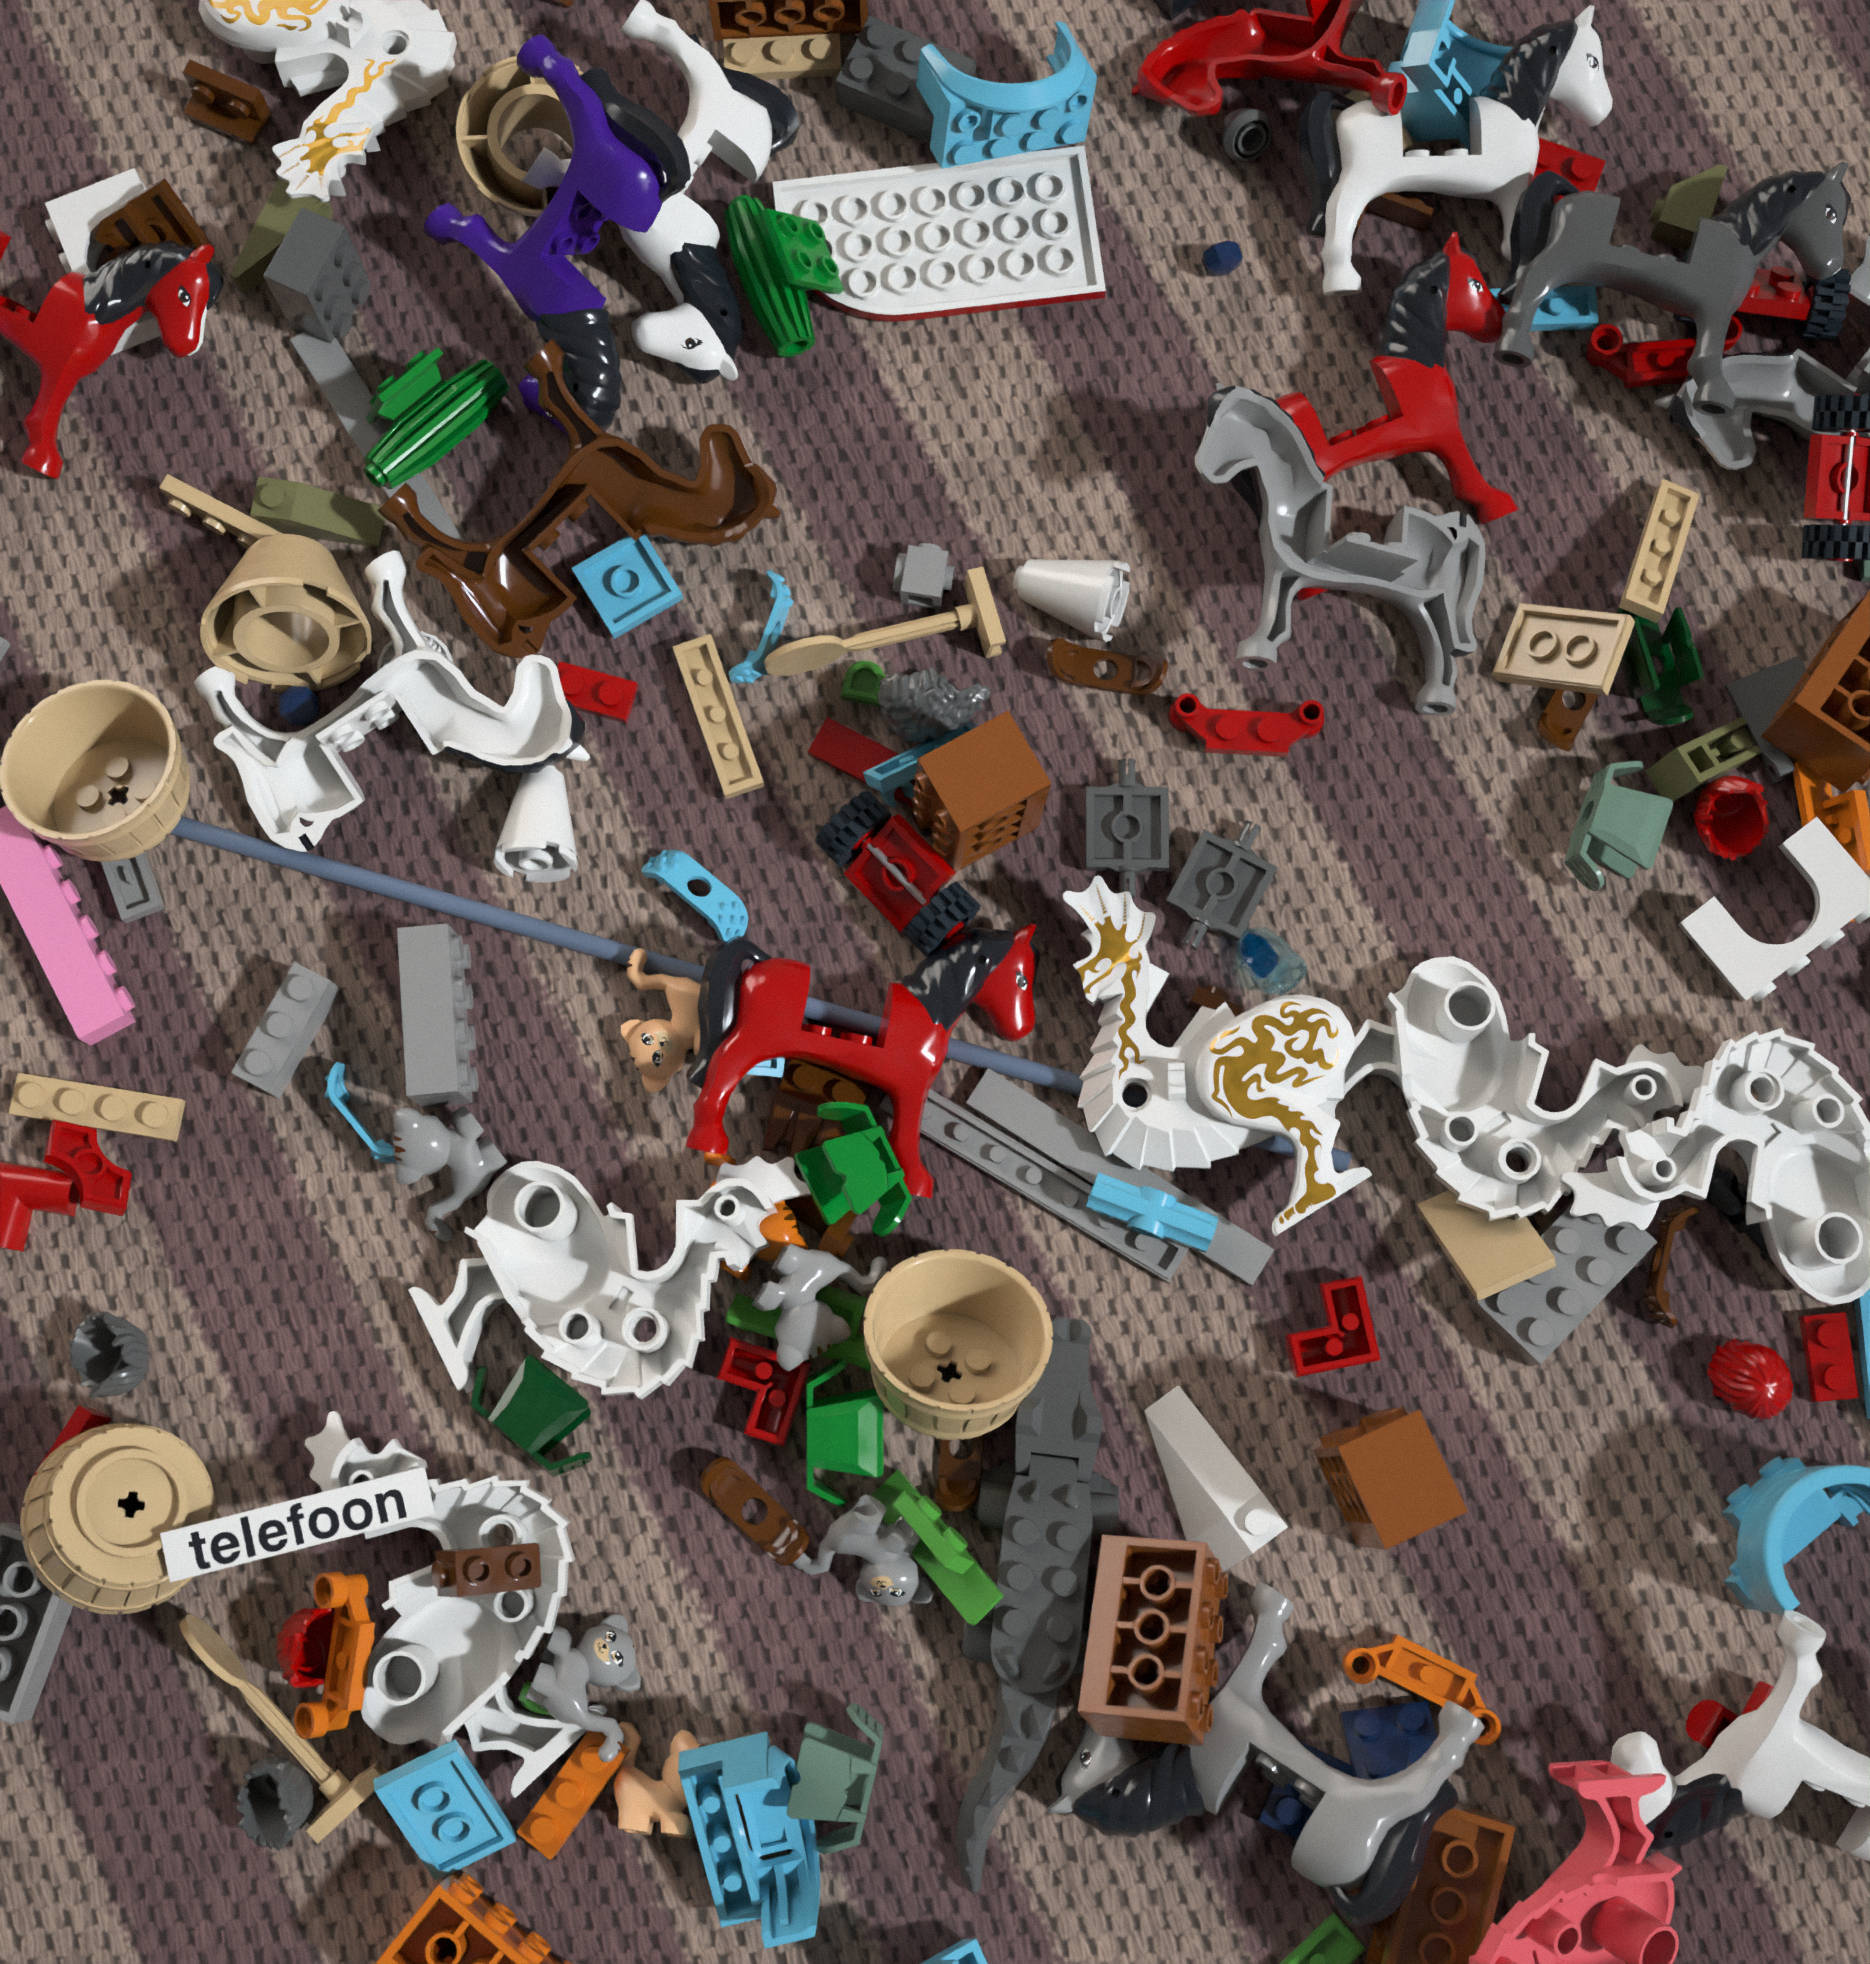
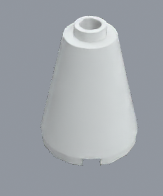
M1029 559L1024 566H1018L1013 579V588L1018 590V598L1098 641L1108 642L1113 637L1106 634L1110 625L1119 626L1126 607L1130 582L1123 581V571L1130 572V566L1127 562L1119 560Z
M547 766L539 773L523 772L494 851L493 862L496 868L507 876L513 878V871L526 874L525 881L551 883L565 880L570 877V870L573 869L574 872L577 870L578 857L564 775L556 770L554 766Z

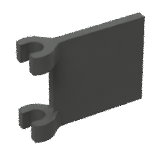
M1800 656L1725 685V689L1739 717L1744 716L1747 721L1745 728L1755 746L1759 745L1762 751L1760 755L1763 767L1772 785L1787 780L1789 778L1787 774L1793 772L1795 768L1790 758L1783 751L1762 738L1761 735L1806 670Z

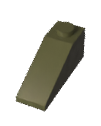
M278 178L229 274L238 291L247 294L265 280L263 275L301 207L332 220L333 210L329 201L322 203L313 197L289 198L286 192L289 183Z
M259 476L250 513L252 518L283 534H295L308 538L378 548L381 546L386 521L377 511L381 506L300 482Z
M1745 717L1736 719L1677 747L1648 768L1645 772L1661 797L1669 798L1674 803L1703 788L1714 779L1724 776L1759 756L1762 751L1759 745L1755 746L1746 730L1745 725L1747 721Z

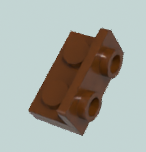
M189 59L182 72L192 93L184 109L186 117L249 145H254L271 116V111L260 89Z

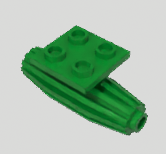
M749 195L738 196L730 201L728 209L724 212L732 259L756 319L778 355L783 358L801 355L815 344L805 291L817 289L834 294L843 292L844 288L838 276L839 268L831 258L825 243V233L817 221L768 208L765 209L758 198H751Z
M437 347L428 355L424 351L419 352L405 365L406 370L398 377V380L392 375L375 390L377 394L368 402L372 407L365 419L370 425L380 417L393 422V424L364 457L366 465L363 469L364 474L375 487L381 488L385 486L389 490L432 467L482 424L509 391V384L506 382L505 376L502 375L501 371L491 361L482 359L442 381L437 363L443 352Z

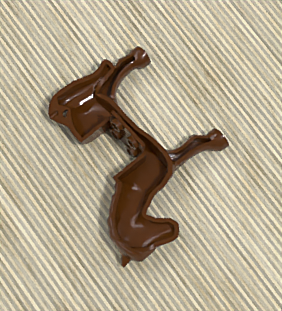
M553 338L523 368L530 376L538 380V404L560 422L570 440V451L566 462L551 482L541 500L520 523L503 535L487 541L467 542L455 539L441 532L420 513L416 492L407 483L401 486L377 510L386 520L398 528L406 542L414 544L421 549L416 560L417 569L442 582L452 596L462 618L480 639L495 653L510 658H524L539 652L551 621L564 613L577 599L531 551L537 546L542 551H545L561 535L555 528L566 518L573 523L588 509L590 505L585 500L588 496L635 541L643 535L651 538L661 536L670 541L685 542L693 545L704 544L714 547L725 542H736L742 539L747 532L754 529L762 519L779 518L781 514L773 505L777 493L776 483L760 466L751 462L738 432L730 425L719 423L705 427L699 439L700 467L695 481L662 469L641 449L621 437L605 432L586 414L567 389L563 380L564 352ZM518 625L533 627L530 633L526 634L519 629Z

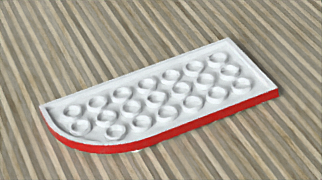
M1085 146L1033 151L941 169L938 163L772 182L776 211L815 220L823 229L825 243L831 258L839 268L838 276L844 291L840 294L817 289L812 291L829 304L849 314L877 321L899 322L1105 298L1106 289Z

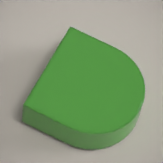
M859 661L853 664L845 674L841 699L881 707L877 695L880 691V681L885 678L882 669L870 661Z

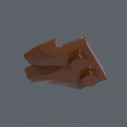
M165 178L137 194L101 220L95 236V240L100 244L111 245L114 249L102 261V265L120 254L132 250L136 246L149 242L158 243L171 240L194 250L205 244L212 245Z
M791 1059L771 1107L765 1127L762 1151L773 1152L779 1146H784L787 1150V1157L794 1159L795 1154L800 1151L822 1146L823 1142L847 1135L840 1121L818 1117L817 1106L829 1102H850L865 1105L871 1085L805 1060ZM795 1163V1173H799V1167Z

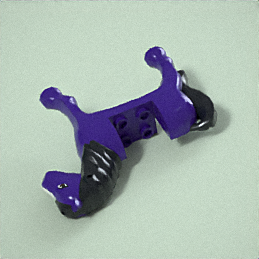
M540 34L531 37L522 45L517 54V66L532 78L545 79L558 96L570 124L573 151L570 164L557 192L544 211L515 243L501 239L481 215L463 216L450 203L438 206L429 214L424 223V233L442 246L453 242L466 245L499 275L524 315L536 323L544 343L547 344L553 338L564 352L563 380L567 389L586 414L606 432L614 420L615 412L620 407V390L622 385L620 359L616 348L615 336L609 327V312L602 309L606 298L564 255H580L592 251L600 241V235L597 232L603 222L609 219L630 230L646 233L654 223L662 203L671 196L681 192L686 187V182L691 179L689 156L682 139L670 126L651 110L633 103L618 93L604 68H589L586 72L579 75L572 60L557 52L554 44L547 37ZM663 171L666 173V182ZM528 374L519 384L524 405L530 411L548 419L569 439L567 432L560 422L538 404V380Z

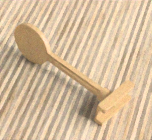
M982 566L967 570L963 586L969 604L954 607V611L858 633L844 640L833 635H820L800 639L771 652L765 658L764 665L768 674L796 675L830 664L846 652H862L957 628L959 631L975 627L985 658H990L1002 654L1000 645L1005 644L1006 639L985 570Z
M187 1614L180 1620L179 1627L192 1650L212 1672L241 1691L246 1703L320 1784L318 1789L326 1796L329 1802L321 1809L306 1829V1832L318 1844L374 1792V1779L389 1772V1770L378 1760L357 1775L351 1782L339 1769L335 1771L307 1739H302L298 1736L293 1723L267 1694L248 1680L242 1663L218 1633L203 1620L194 1615Z

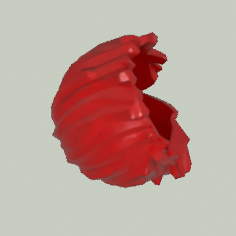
M1731 775L1714 779L1708 783L1705 789L1701 790L1700 795L1697 797L1698 801L1695 804L1693 817L1697 832L1710 853L1714 852L1716 856L1721 855L1724 859L1729 858L1731 861H1734L1738 856L1746 857L1753 854L1756 845L1761 846V839H1764L1765 834L1769 833V820L1765 806L1768 805V801L1761 795V792L1764 791L1761 784L1744 777Z
M1737 1338L1727 1341L1724 1346H1716V1353L1712 1355V1361L1708 1364L1709 1369H1707L1709 1380L1713 1385L1712 1394L1714 1396L1723 1398L1724 1404L1730 1406L1733 1411L1746 1415L1749 1419H1771L1772 1416H1777L1780 1411L1785 1410L1786 1405L1791 1401L1794 1384L1791 1380L1789 1368L1775 1350L1761 1344L1750 1343L1747 1340L1741 1342Z
M303 1608L292 1614L284 1622L282 1630L277 1634L276 1657L279 1667L282 1669V1678L288 1681L293 1688H308L312 1686L317 1688L319 1685H324L335 1608Z

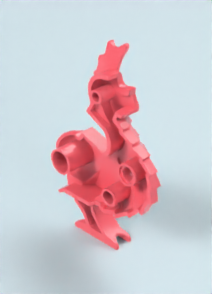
M1603 1760L1549 1763L1548 1771L1550 1776L1559 1783L1571 1787L1578 1798L1586 1819L1584 1835L1575 1850L1551 1874L1542 1887L1524 1902L1519 1900L1498 1925L1492 1923L1477 1953L1469 1956V1964H1672L1678 1952L1679 1939L1677 1932L1669 1926L1674 1908V1883L1671 1878L1680 1872L1682 1867L1658 1851L1643 1859L1654 1839V1835L1640 1818L1638 1803L1641 1796L1658 1790L1665 1783L1666 1775L1662 1773L1633 1775L1612 1762Z

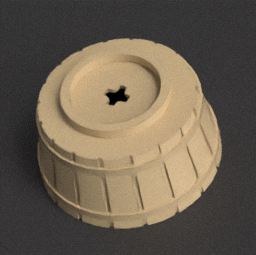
M93 680L87 681L85 684L82 682L57 691V694H52L31 709L29 714L27 713L11 733L12 737L8 739L3 750L2 765H0V789L3 790L1 793L9 811L31 832L44 840L59 845L68 853L81 859L115 862L145 853V850L152 849L164 840L167 834L171 833L180 821V816L184 813L188 803L190 773L185 756L181 751L180 737L176 726L164 705L162 706V703L153 694L145 689L141 690L139 686L129 682ZM128 788L129 791L126 793V797L129 800L124 805L119 802L114 806L109 804L113 800L110 795L113 790L122 791Z
M943 1249L921 1253L917 1257L912 1256L891 1268V1272H887L878 1281L872 1290L873 1294H870L864 1313V1345L867 1358L871 1364L872 1380L878 1396L886 1408L900 1422L910 1426L912 1430L929 1437L931 1435L935 1436L934 1438L944 1440L971 1439L1000 1427L1014 1415L1024 1398L1036 1386L1052 1352V1321L1049 1312L1046 1311L1047 1306L1042 1296L1020 1272L1011 1266H1006V1263L982 1253L976 1254L974 1251L949 1249L948 1251ZM951 1363L957 1366L956 1373L962 1376L959 1380L952 1378L947 1383L941 1380L942 1373L937 1371L939 1366L946 1368Z
M132 1423L108 1424L89 1429L60 1445L57 1450H54L37 1469V1475L32 1477L23 1500L25 1505L21 1509V1537L24 1536L22 1543L31 1567L36 1569V1575L51 1592L59 1594L57 1597L70 1605L83 1610L87 1608L88 1611L94 1613L117 1615L118 1612H122V1614H129L149 1609L154 1604L157 1606L181 1591L182 1586L185 1587L194 1578L193 1576L170 1582L160 1533L217 1519L216 1495L210 1476L201 1459L184 1441L167 1431L148 1425ZM129 1492L138 1493L137 1500L144 1502V1510L136 1511L133 1518L125 1517V1509L118 1507V1500L126 1499Z

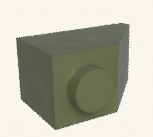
M1720 164L1670 187L1663 200L1656 199L1648 218V222L1654 224L1650 238L1684 250L1690 249L1698 219L1700 217L1711 219L1728 166Z

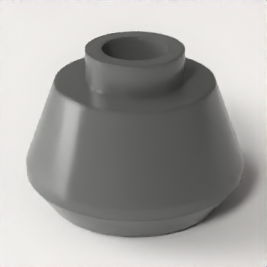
M1241 108L1232 111L1224 119L1221 126V137L1226 154L1237 162H1248L1260 156L1268 147L1272 137L1270 118L1264 112L1256 109Z

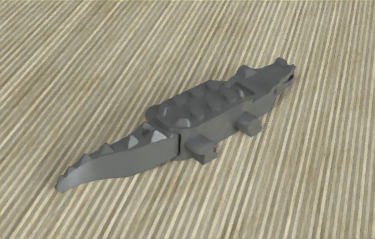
M1057 1317L1052 1320L1053 1337L1051 1340H1053L1050 1358L1038 1383L1024 1398L1016 1411L1014 1463L1003 1462L1002 1466L993 1465L992 1470H982L977 1519L987 1527L1001 1530L995 1585L1003 1593L1004 1597L976 1625L968 1624L966 1621L964 1625L962 1652L965 1657L973 1661L994 1664L998 1673L996 1716L992 1737L982 1764L970 1782L961 1804L956 1830L957 1862L963 1883L971 1893H979L987 1842L997 1819L1009 1800L1030 1774L1048 1738L1057 1709L1060 1685L1065 1683L1071 1674L1083 1675L1092 1607L1089 1606L1090 1603L1085 1601L1091 1541H1101L1102 1535L1115 1536L1117 1532L1119 1486L1110 1485V1479L1101 1478L1099 1473H1092L1101 1438L1103 1418L1095 1403L1089 1383L1091 1327L1081 1319Z

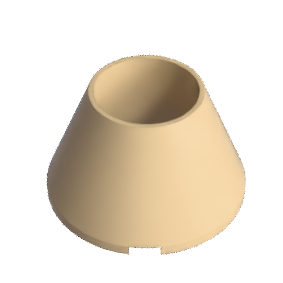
M513 56L487 68L470 90L466 91L457 115L456 141L465 171L486 197L512 212L539 217L559 187L536 189L522 182L528 172L514 166L505 157L501 149L511 136L529 128L546 129L558 134L569 144L572 151L573 139L566 112L554 90L544 78H532L525 74L517 66V56ZM575 65L579 75L583 74V72L579 70V67Z
M295 534L271 535L253 543L206 607L200 625V638L204 651L218 668L234 673L235 680L244 684L248 683V679L271 685L270 691L284 693L290 686L308 687L313 692L338 685L351 678L360 670V663L371 651L372 634L369 622L334 557L319 542Z

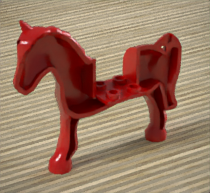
M1305 0L1309 17L1254 7L1249 14L1244 9H1239L1232 15H1218L1195 23L1187 29H1180L1170 38L1160 41L1156 49L1147 54L1145 60L1138 68V84L1132 89L1131 95H1141L1163 106L1182 109L1194 117L1211 116L1219 112L1223 101V90L1217 81L1218 79L1239 78L1256 80L1265 76L1286 82L1321 83L1355 90L1371 98L1373 106L1379 112L1393 116L1398 114L1404 105L1407 94V79L1402 73L1386 72L1384 64L1379 60L1351 57L1342 53L1341 48L1349 27L1365 0Z

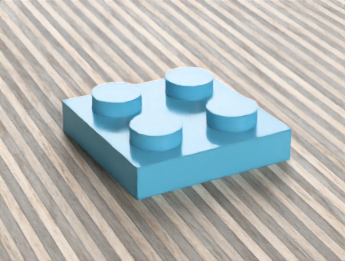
M628 535L571 568L613 639L684 599L682 592L646 535L641 536L636 541Z

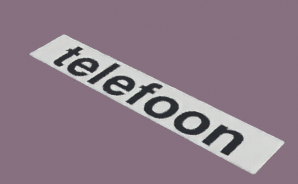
M424 1466L160 1533L169 1580L174 1582L435 1514Z

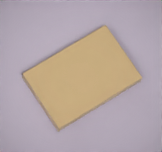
M1519 603L1492 676L1500 682L1608 696L1635 621L1631 615Z
M1450 1190L1417 1204L1420 1217L1477 1301L1556 1267L1555 1256L1527 1217L1517 1221L1514 1216L1488 1221L1486 1214L1455 1203L1457 1196Z

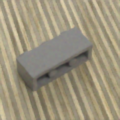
M294 962L231 1073L280 1099L341 989L329 979Z

